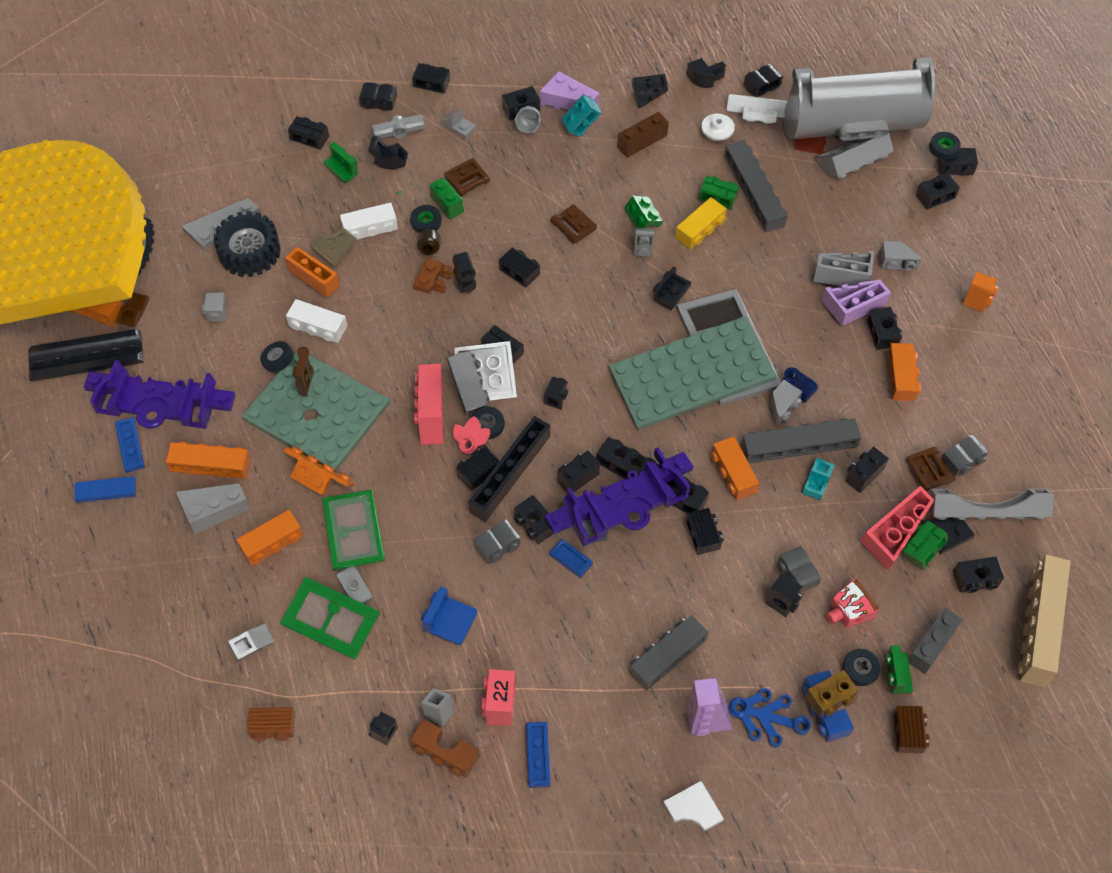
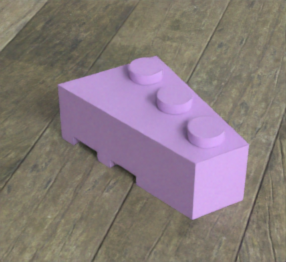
M558 72L539 91L540 106H545L546 104L554 106L557 110H560V108L570 110L582 95L594 99L599 107L600 93Z
M881 280L860 282L858 285L853 286L846 284L840 288L831 289V287H826L821 301L839 324L844 326L869 314V311L872 309L886 306L891 292Z

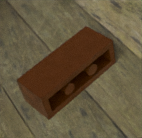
M657 112L618 133L617 148L628 158L668 135L669 122L660 112Z

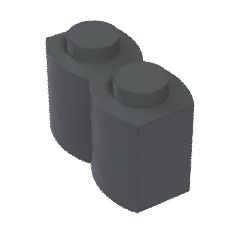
M971 435L945 451L941 459L955 476L960 474L966 475L973 466H980L987 460L986 456L989 451L975 435Z
M504 520L491 530L479 535L473 541L477 551L485 562L489 564L501 560L503 554L507 552L512 553L517 550L520 544V537L508 520Z
M802 546L779 556L777 562L778 569L781 573L786 574L803 586L801 593L819 585L821 577Z

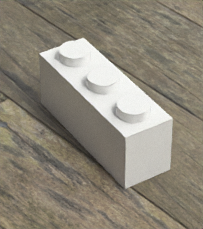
M391 203L340 215L342 227L355 236L356 240L398 229L396 215Z
M295 299L286 315L288 326L292 329L304 331L311 336H319L329 342L338 343L347 328V321L344 315Z

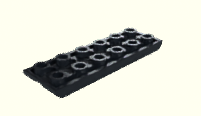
M137 329L34 345L28 349L30 381L112 368L115 360H119L122 366L144 363L141 331Z

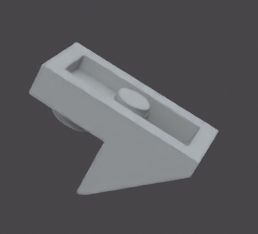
M463 109L450 112L440 121V125L465 140L476 131V125L463 118Z

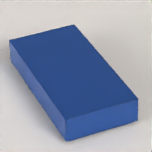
M563 539L549 552V556L580 579L593 565L592 560Z

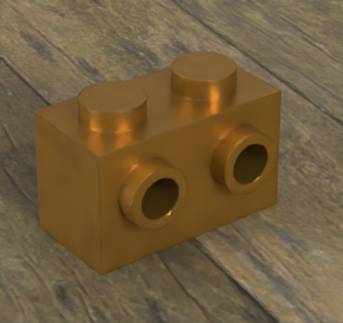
M843 670L809 688L805 697L820 718L824 715L827 717L833 715L838 711L837 708L842 705L847 707L853 704L859 691L846 671Z

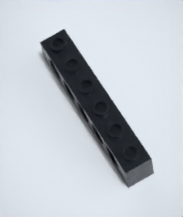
M610 437L606 439L596 453V459L600 466L624 479H627L629 471H635L637 476H639L640 472L645 469L646 462L652 463L655 461L650 457L641 455L636 449L629 448L623 445L621 441ZM683 476L690 485V496L672 506L685 513L702 510L708 501L709 492L703 486L696 485ZM673 480L667 482V484L673 485L671 489L677 497L682 495Z

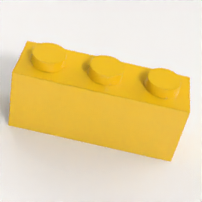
M710 197L676 227L675 238L689 249L699 245L704 237L711 235L718 225H722L725 222L727 208Z

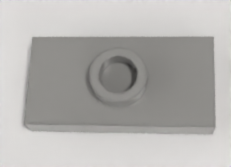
M355 566L336 574L348 597L363 604L373 600L371 593Z

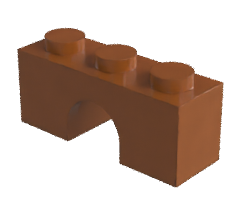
M423 718L410 739L411 747H413L412 750L420 756L427 755L438 766L444 765L448 767L453 775L457 777L462 775L467 778L480 756L479 749L461 739L453 749H442L438 745L443 737L442 728Z

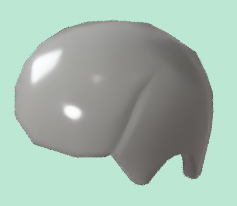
M531 106L521 108L515 117L516 128L525 134L534 133L541 123L540 112Z

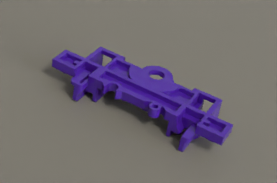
M119 360L114 361L110 374L89 371L83 386L85 391L94 392L90 402L96 413L119 417L121 413L137 415V422L145 428H156L165 419L180 421L182 426L206 429L212 409L231 411L236 397L233 391L214 389L216 381L211 373L206 374L202 388H200L201 383H196L190 378L187 386L183 380H178L175 386H173L170 382L155 381L151 377H148L147 382L141 383L140 375L135 378L131 377L128 370L124 369ZM107 394H112L106 409H102ZM195 406L200 407L198 415L200 423L192 422ZM155 411L157 417L153 420H148L146 415L149 412Z
M657 447L654 450V457L660 464V469L655 461L652 463L648 461L645 463V469L640 472L639 476H637V472L629 471L627 479L607 487L601 486V495H595L592 490L589 494L585 490L582 495L576 497L572 489L568 488L567 495L563 498L566 506L545 515V520L554 535L572 527L583 547L607 536V530L620 524L629 530H640L650 521V513L648 511L663 504L667 508L688 498L690 485L683 475L693 471L694 466L684 451L666 459ZM673 480L682 495L677 497L667 482ZM631 512H637L640 515V519L634 522L629 519L628 515ZM587 519L591 521L595 531V536L589 539L582 525V522Z

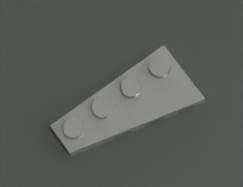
M246 198L182 226V229L205 251L214 244V233H216L217 226L222 227L220 223L222 220L228 221V216L230 215L236 217L237 212H242V215H246V211H251L252 215H255L256 212H260V209L249 198Z

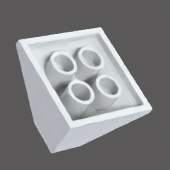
M510 341L454 348V355L466 351L474 354L477 361L475 368L482 375L483 383H481L483 390H487L489 401L517 397Z

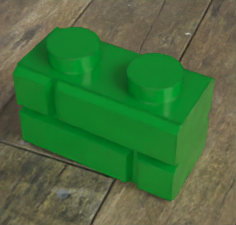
M706 176L700 189L699 200L706 202L711 197L725 208L732 210L740 186L734 182L720 180L718 177Z
M442 177L429 185L431 198L449 219H453L464 212L463 199L445 178Z
M926 521L924 525L920 524L915 530V536L907 541L902 550L904 557L919 568L925 569L948 541L947 533L930 521Z

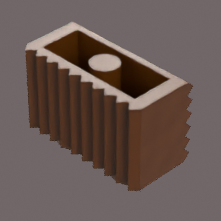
M897 706L893 711L897 753H924L930 745L929 734H925L928 718L927 714L923 713V707Z

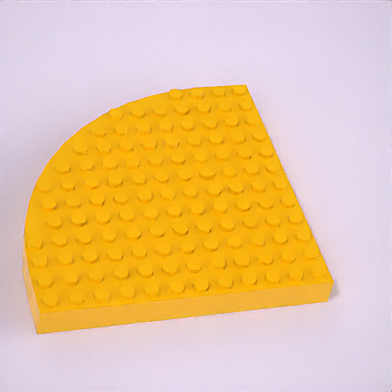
M46 139L42 142L4 150L0 153V324L125 300L132 297L145 248L142 244L143 240L146 239V233L144 232L146 220L143 215L146 212L136 183L103 150L85 142L70 140L48 141Z

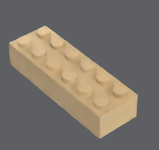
M1045 555L1042 561H1038L1036 569L1031 571L1030 581H1032V587L1029 588L1027 599H1030V605L1027 606L1025 611V617L1028 620L1023 628L1025 642L1022 643L1020 654L1023 655V658L1018 666L1021 682L1045 688L1058 673L1070 560Z

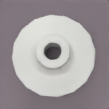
M711 114L702 121L701 130L707 138L714 141H722L732 136L735 125L732 119L726 115Z

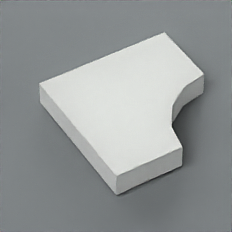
M701 781L663 802L674 823L681 820L692 821L698 824L704 832L724 820Z

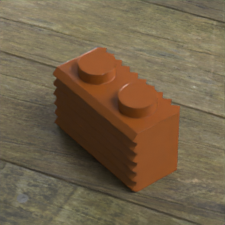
M293 707L249 708L247 732L250 738L254 741H265L266 738L285 741L288 737H294L295 711Z

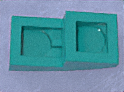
M816 458L802 494L821 501L835 464Z

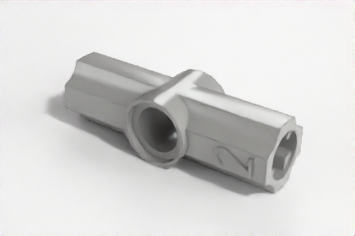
M422 114L406 118L396 115L388 122L372 125L374 137L378 136L380 139L389 136L403 138L408 132L424 129L425 124Z

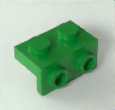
M335 142L329 145L331 157L324 161V165L344 183H347L358 175L357 160L354 156H350L342 146Z
M632 196L624 207L636 228L661 226L664 222L659 212L653 206L652 201L646 196Z
M891 645L884 656L885 664L888 666V684L891 685L892 694L912 693L913 685L908 655L906 652L900 653L899 645Z

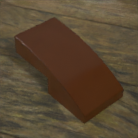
M132 293V297L127 300L126 305L121 307L116 323L135 327L142 317L150 298L147 295Z

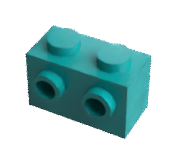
M582 95L562 117V121L569 133L581 137L602 112L594 99Z

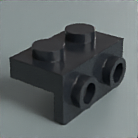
M674 266L670 271H666L661 283H657L653 289V301L671 311L691 287L690 281L676 274L677 268Z

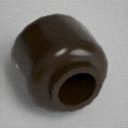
M433 229L422 230L418 236V250L425 255L437 253L441 242L440 234Z

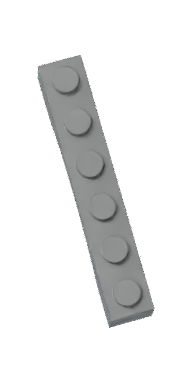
M1028 488L1009 500L998 503H977L957 495L951 489H930V496L934 499V502L930 506L929 512L933 517L940 520H945L947 517H954L960 520H964L967 517H974L980 520L986 519V517H994L995 519H1006V517H1013L1015 519H1025V517L1045 519V517H1052L1054 493L1048 488Z

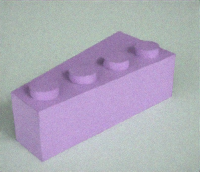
M717 679L695 680L686 710L690 734L706 736L709 732L732 730L728 704L725 698H723V693L720 690Z

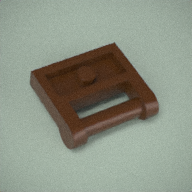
M474 158L444 173V177L460 197L479 185L490 182L489 176ZM476 176L480 177L463 187L461 186V184L469 181L470 179Z
M574 204L560 214H555L550 219V222L554 226L557 225L570 238L573 244H576L597 229V225ZM563 221L570 225L576 232L574 233Z
M300 347L297 350L299 360L297 366L293 368V377H295V386L298 388L299 394L307 396L314 369L310 365L308 348Z
M937 447L926 449L906 458L907 464L925 491L944 484L948 485L956 480L940 458ZM929 458H932L935 465L942 474V477L939 476L938 472L936 471L935 467L933 466Z

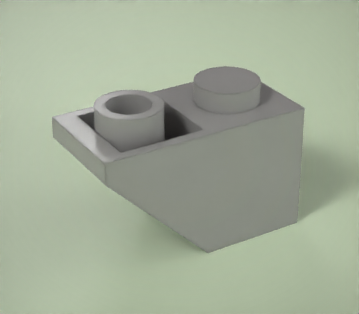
M635 228L634 256H652L653 229Z
M883 241L880 250L881 269L908 271L918 269L921 256L902 242Z
M785 380L773 391L770 401L775 425L777 426L783 421L786 422L791 416L793 408L797 409L802 402L800 399L802 391Z
M263 624L229 640L227 645L236 662L274 643V640L266 625Z

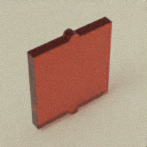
M826 137L794 139V150L823 154L824 147L827 144L825 141Z

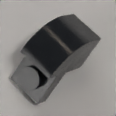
M703 58L688 63L686 75L694 85L701 88H711L714 86L715 80H720L724 77L726 65L722 61L708 66Z
M378 136L371 138L368 151L375 157V165L391 170H396L406 165L408 152L399 143L387 146Z

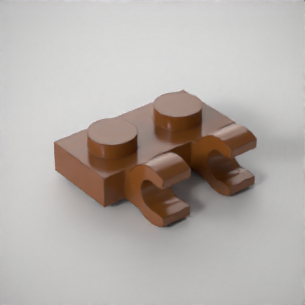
M426 258L413 284V289L429 294L432 290L444 293L447 288L444 286L445 280L438 279V277L451 279L453 276L451 272L452 267L449 265L443 266V262Z

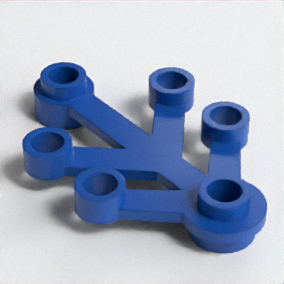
M767 688L761 689L759 693L748 699L742 697L732 699L729 704V711L735 718H741L749 731L748 738L753 742L761 738L762 732L758 727H755L750 716L758 718L769 736V744L773 748L780 747L783 739L775 731L771 722L792 728L798 735L807 734L811 728V722L805 716H799L794 720L773 713L781 708L787 709L791 706L792 698L787 694L782 695L780 699L761 709L752 706L760 701L766 703L770 700L772 694ZM761 693H767L768 698H763ZM782 699H787L789 704H783ZM741 706L743 710L737 711L735 707ZM802 724L805 729L800 730L797 725ZM755 731L759 736L753 737L751 732ZM772 738H777L779 743H774Z

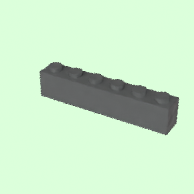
M745 140L726 145L724 157L764 231L769 232L785 227L786 219L788 218L787 212L782 208L779 197L773 192L772 184L768 183L765 172L759 166L758 159L752 154L751 147L747 145Z
M843 418L833 422L824 421L819 424H804L799 427L788 426L778 430L768 429L765 432H749L743 435L741 446L748 463H756L856 448L859 446L861 435L855 418Z

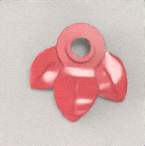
M473 416L464 427L455 424L453 436L459 442V448L463 453L472 454L478 446L484 445L488 441L490 429H481L479 420ZM471 441L472 446L467 448V443Z

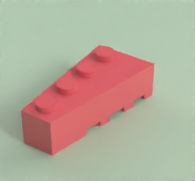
M441 364L419 365V372H415V383L418 384L415 385V397H418V399H415V410H418V412H414L415 424H419L421 445L444 444Z
M919 486L870 528L859 541L888 570L905 547L907 541L934 502V499Z

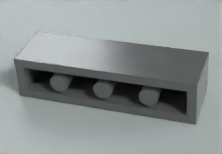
M692 615L687 619L682 618L676 624V628L673 631L668 630L663 634L660 642L651 644L642 657L637 656L630 663V674L646 691L649 690L707 640L709 632Z

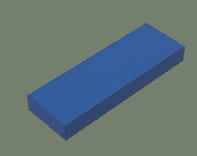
M134 417L115 422L125 472L128 473L145 468Z
M135 476L75 482L74 500L76 503L136 497Z
M547 722L526 723L529 788L551 787Z

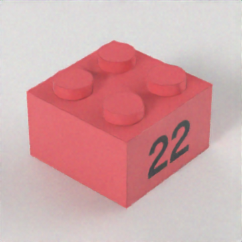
M489 669V676L484 677L485 691L484 697H482V717H486L487 725L512 726L515 671Z

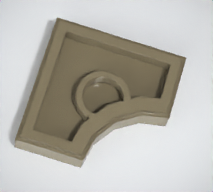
M342 227L333 234H325L320 231L310 246L329 263L337 267L357 238Z

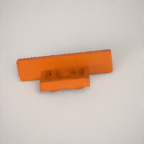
M295 446L284 448L283 450L285 453L298 459L290 477L321 495H325L332 479L346 487H353L355 484L350 481V476L334 472L335 468L328 464L322 465L318 463L319 459L314 456L308 455L307 457L302 454L303 450Z

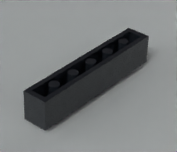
M536 416L531 419L469 500V513L484 522L488 520L550 438V424Z

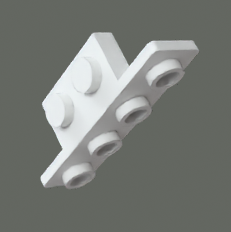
M729 94L727 111L743 113L742 119L749 122L757 120L765 124L776 123L777 117L785 118L784 110L787 101Z

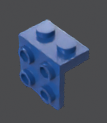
M440 586L438 592H434L431 597L429 609H425L422 614L423 629L425 632L456 645H461L477 616V610L449 598L448 589Z

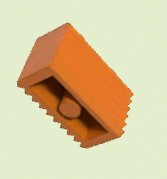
M979 271L976 272L963 305L984 312L985 307H990L998 290V286H995L997 278L987 276L986 274L983 275Z

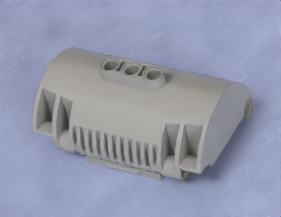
M931 57L915 58L913 60V70L814 78V73L810 67L795 68L792 73L793 85L784 110L785 120L783 129L789 139L839 135L841 140H857L884 137L889 131L924 128L931 118L935 99L933 60Z

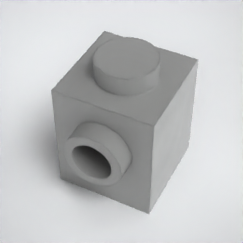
M206 293L205 303H202V313L206 315L207 321H226L228 302L225 293Z
M433 688L421 702L425 719L440 726H444L454 713L451 695Z

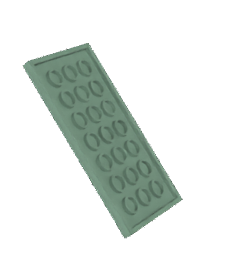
M746 316L609 365L610 372L637 430L776 380L777 378Z

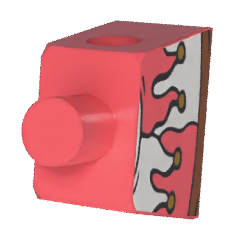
M856 578L833 597L830 603L832 610L826 613V617L831 624L841 620L844 626L849 628L874 619L880 609Z

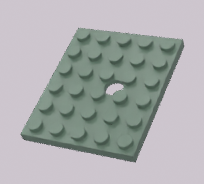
M296 352L291 363L274 377L242 415V419L290 448L295 446L303 450L302 454L307 457L308 455L314 456L319 459L318 463L332 466L335 468L334 472H336L389 406L390 399L309 355L310 365L313 366L314 374L308 395L302 396L295 386L296 380L293 377V368L297 366L299 360ZM309 410H314L318 413L316 419L308 421L303 418V415Z

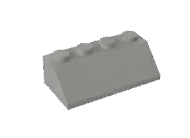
M888 133L880 138L851 140L814 158L829 177L840 179L847 176L846 173L860 170V167L863 165L873 164L876 159L888 157V154L894 150Z

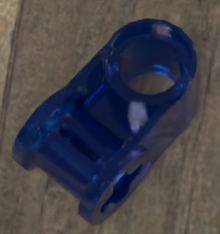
M794 367L785 370L781 382L785 380L801 390L802 395L800 399L803 403L807 402L818 390L817 383Z

